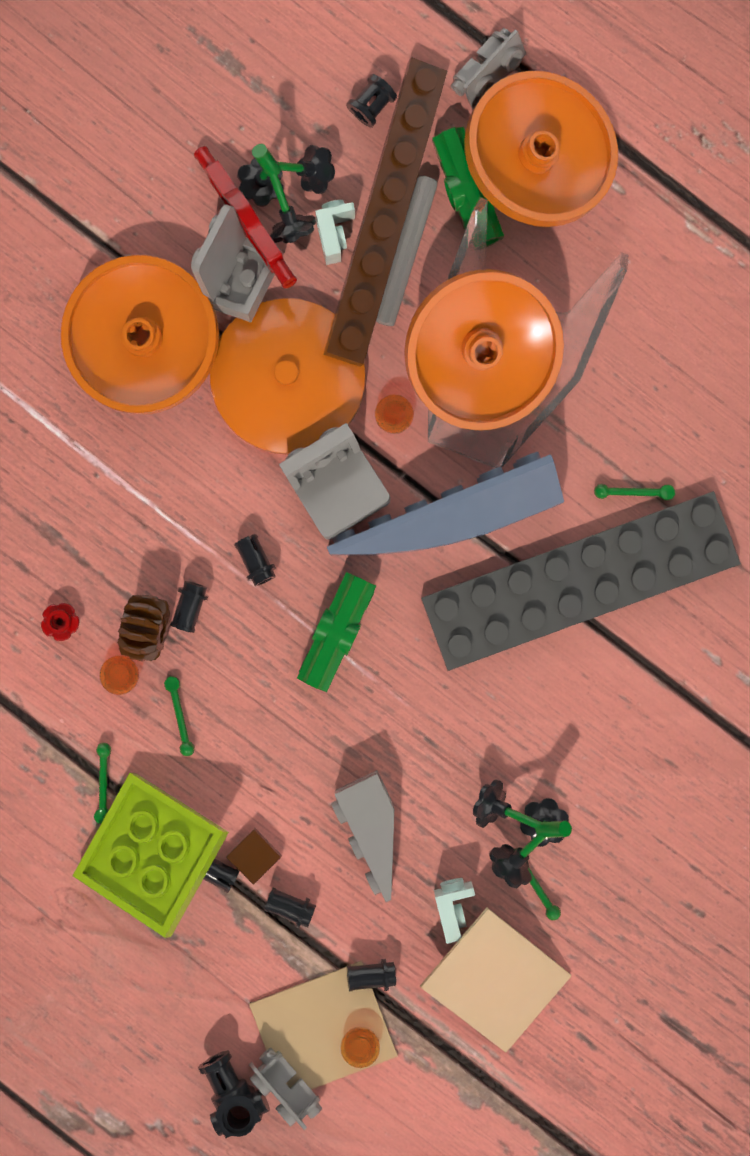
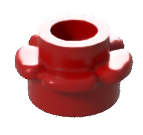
M51 604L43 611L42 616L44 619L41 622V628L46 636H52L56 641H65L71 637L72 633L78 630L80 624L79 617L70 604ZM58 618L63 619L62 625L56 623Z

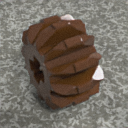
M132 595L127 605L124 606V613L122 618H120L121 624L118 630L119 638L117 643L121 655L137 661H153L160 656L161 650L164 649V642L170 625L169 617L171 613L167 601L151 595Z

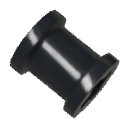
M371 74L367 78L368 84L355 100L350 99L346 103L348 110L361 123L370 128H373L376 124L375 118L388 102L393 103L397 99V94L393 88L375 74ZM373 96H376L377 98L374 100V102L370 106H367V103L371 100V98Z

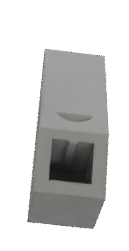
M376 770L335 790L334 795L337 800L332 802L331 805L341 824L348 822L354 836L348 838L357 859L359 860L364 857L371 870L365 873V876L374 895L382 893L385 902L391 900L394 804Z

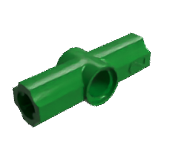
M464 126L442 131L439 135L432 138V143L445 175L444 185L453 210L459 213L472 250L491 246L502 240L504 233L493 205L478 189L469 171L465 155Z
M348 572L345 573L330 608L325 609L312 637L314 642L303 661L297 679L324 692L328 691L344 655H348L362 625L360 620L375 593L376 585Z

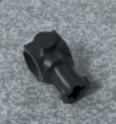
M229 1050L215 1054L198 1066L200 1074L206 1075L215 1093L211 1100L217 1111L210 1114L211 1123L217 1135H224L225 1138L247 1135L252 1131L255 1124L262 1120L263 1114L270 1111L268 1101L260 1090L255 1091L253 1086L248 1085L246 1079H238L229 1061L232 1057ZM235 1106H243L249 1111L250 1116L245 1119H237L231 1114L230 1109Z

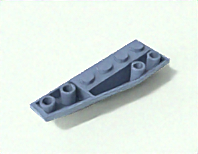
M539 452L529 454L516 460V463L513 464V470L504 473L502 467L492 469L479 475V478H477L478 484L466 489L459 485L440 493L442 499L427 504L426 499L405 507L406 514L391 519L390 514L374 519L368 522L370 529L355 534L354 529L342 532L332 539L334 544L327 546L329 554L331 556L382 555L413 552L450 545L491 533L564 503V498L552 455L541 458Z

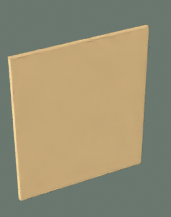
M487 907L422 982L420 987L504 1052H507L572 975Z
M359 961L349 966H361L363 962ZM347 966L249 1003L266 1050L272 1048L274 1052L280 1051L284 1059L296 1071V1074L286 1083L289 1088L302 1078L310 1089H314L398 1057L373 989H360L349 992Z

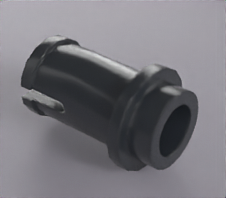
M253 534L250 537L247 536L234 544L249 573L246 578L248 581H252L255 587L276 577L273 571L276 567L274 564L270 565L257 534Z
M185 581L183 587L178 588V592L181 595L170 626L186 632H195L203 600H208L209 597L206 595L207 587Z
M214 859L203 880L229 893L231 885L234 884L239 874V870Z
M272 888L264 911L297 923V928H300V925L308 928L316 905L309 903V898L303 901L278 891L276 888Z
M381 959L380 964L347 966L349 992L383 987L384 991H389V987L396 986L394 962L387 963L386 959Z

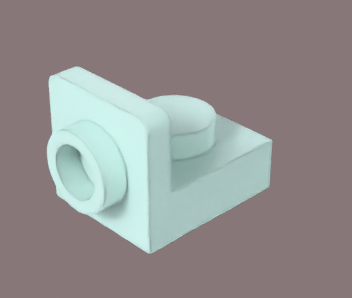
M333 200L324 203L321 206L322 209L315 210L316 223L326 265L341 262V250L347 249L342 225L335 227V224L355 219L353 202L345 204L344 200Z
M463 878L444 881L440 884L441 889L434 890L447 944L458 941L461 938L459 928L467 927L461 903L453 905V901L475 896L472 882L464 883Z

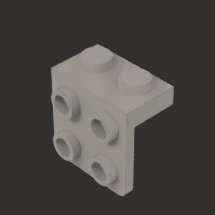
M223 205L219 214L212 218L208 236L202 247L195 251L191 268L203 295L209 298L214 310L252 322L275 274L270 272L257 251L245 237L234 207Z
M347 423L339 428L333 427L328 429L320 436L319 440L306 448H298L292 451L286 457V460L279 464L325 539H333L390 503L391 498L388 491L361 451Z

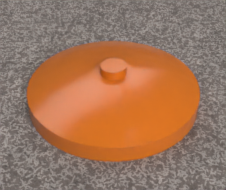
M525 71L509 75L495 83L485 92L473 109L467 123L465 155L475 184L494 207L519 222L540 227H554L574 222L589 213L604 198L615 178L618 166V145L613 125L604 108L595 97L584 87L564 76L546 71Z
M131 255L116 258L91 271L81 280L71 294L61 323L63 356L77 384L99 403L114 410L130 414L162 412L179 405L191 397L208 377L214 365L219 344L216 312L209 298L203 295L197 281L178 265L168 260L148 255Z
M492 269L474 270L446 280L422 301L407 331L404 349L405 366L415 393L437 417L451 425L464 429L492 430L510 425L524 418L546 398L560 372L564 353V340L558 315L550 301L539 289L525 279L509 272Z
M281 298L269 300L260 304L252 322L236 317L222 333L219 339L215 362L210 371L211 392L223 420L238 437L248 444L266 452L289 455L298 448H306L316 442L328 429L333 427L339 428L345 423L349 426L354 419L364 394L365 366L363 364L359 367L323 355L335 316L330 310L302 299Z

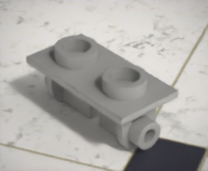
M502 28L500 32L494 31L492 36L477 51L478 57L483 59L484 63L481 65L471 58L453 76L454 82L451 84V88L459 96H463L465 93L472 109L475 108L485 92L495 83L505 78L511 71H514L526 55L517 30H514L512 33L505 28Z
M269 1048L260 1056L259 1059L263 1064L258 1069L252 1062L249 1064L255 1072L250 1077V1080L264 1096L272 1092L280 1101V1104L275 1109L290 1127L297 1121L305 1130L307 1127L302 1119L306 1115L312 1119L322 1110L319 1104L320 1098L314 1094L302 1078L289 1088L286 1083L296 1074V1071L284 1059L280 1051L274 1052L272 1048Z

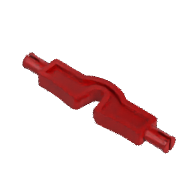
M202 146L198 148L194 153L195 159H197L207 174L209 182L223 203L234 207L249 242L270 272L275 274L284 289L292 287L297 282L296 276H294L284 261L281 251L262 225L245 196L235 186L220 162L214 159L208 147Z

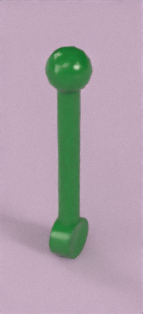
M598 484L594 488V494L599 499H604L608 495L659 496L662 500L666 501L671 500L675 496V489L671 485H664L660 489L608 488L605 484Z
M168 677L164 682V687L171 693L182 741L179 747L180 753L183 756H191L195 751V746L189 741L178 689L181 686L180 680L177 677Z
M104 742L98 744L96 748L97 755L100 757L99 809L95 812L94 819L98 824L102 823L109 811L107 809V759L111 754V746Z
M528 868L532 876V880L529 883L545 906L546 917L552 921L558 920L561 916L560 908L551 903L532 871Z

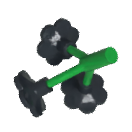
M257 144L252 149L254 159H252L250 165H243L238 170L237 178L241 182L239 190L247 200L252 199L260 207L267 206L271 199H278L281 207L279 215L282 222L272 227L273 232L270 234V237L274 243L281 241L283 243L295 242L300 237L307 236L314 231L313 225L316 224V219L313 215H296L294 207L289 206L283 191L284 187L280 181L282 171L296 172L298 176H301V187L304 191L323 194L327 190L328 182L332 181L335 176V167L331 163L332 154L328 148L310 145L306 148L304 157L297 164L277 162L264 144Z
M493 780L490 785L485 784L480 790L479 800L473 807V815L477 817L476 825L481 828L486 827L489 822H495L498 816L504 819L511 817L521 822L520 829L522 833L531 836V841L524 848L519 847L515 850L512 846L503 844L500 848L494 847L489 852V857L493 861L492 870L494 874L504 879L510 887L518 888L521 884L527 885L532 880L528 870L529 854L537 846L543 847L549 842H561L564 837L570 836L572 826L569 823L567 812L558 809L557 802L551 798H545L540 803H528L524 808V814L513 810L511 804L505 802L506 792L503 791V783L500 780Z

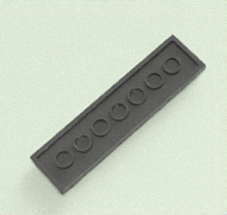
M713 491L422 597L421 600L447 671L730 569L741 563L715 492Z

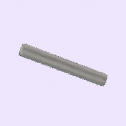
M419 176L417 178L376 322L385 326L395 325L437 189V181L427 176Z

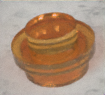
M388 395L381 399L376 406V422L387 433H401L408 429L413 421V407L401 395Z
M126 656L111 657L103 663L100 669L101 684L112 694H126L136 687L139 681V669L136 663Z
M355 1027L343 1036L341 1054L349 1065L356 1068H364L373 1064L378 1058L380 1043L372 1030L365 1027Z

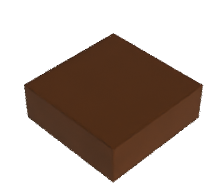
M256 828L226 856L253 885L282 857Z

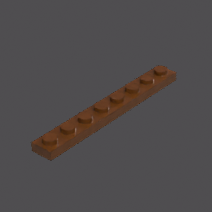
M411 57L406 67L323 354L359 367L364 364L448 72Z

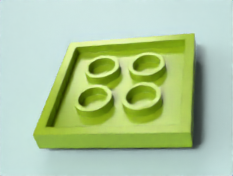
M129 773L72 876L164 938H168L174 933L229 832L138 774Z

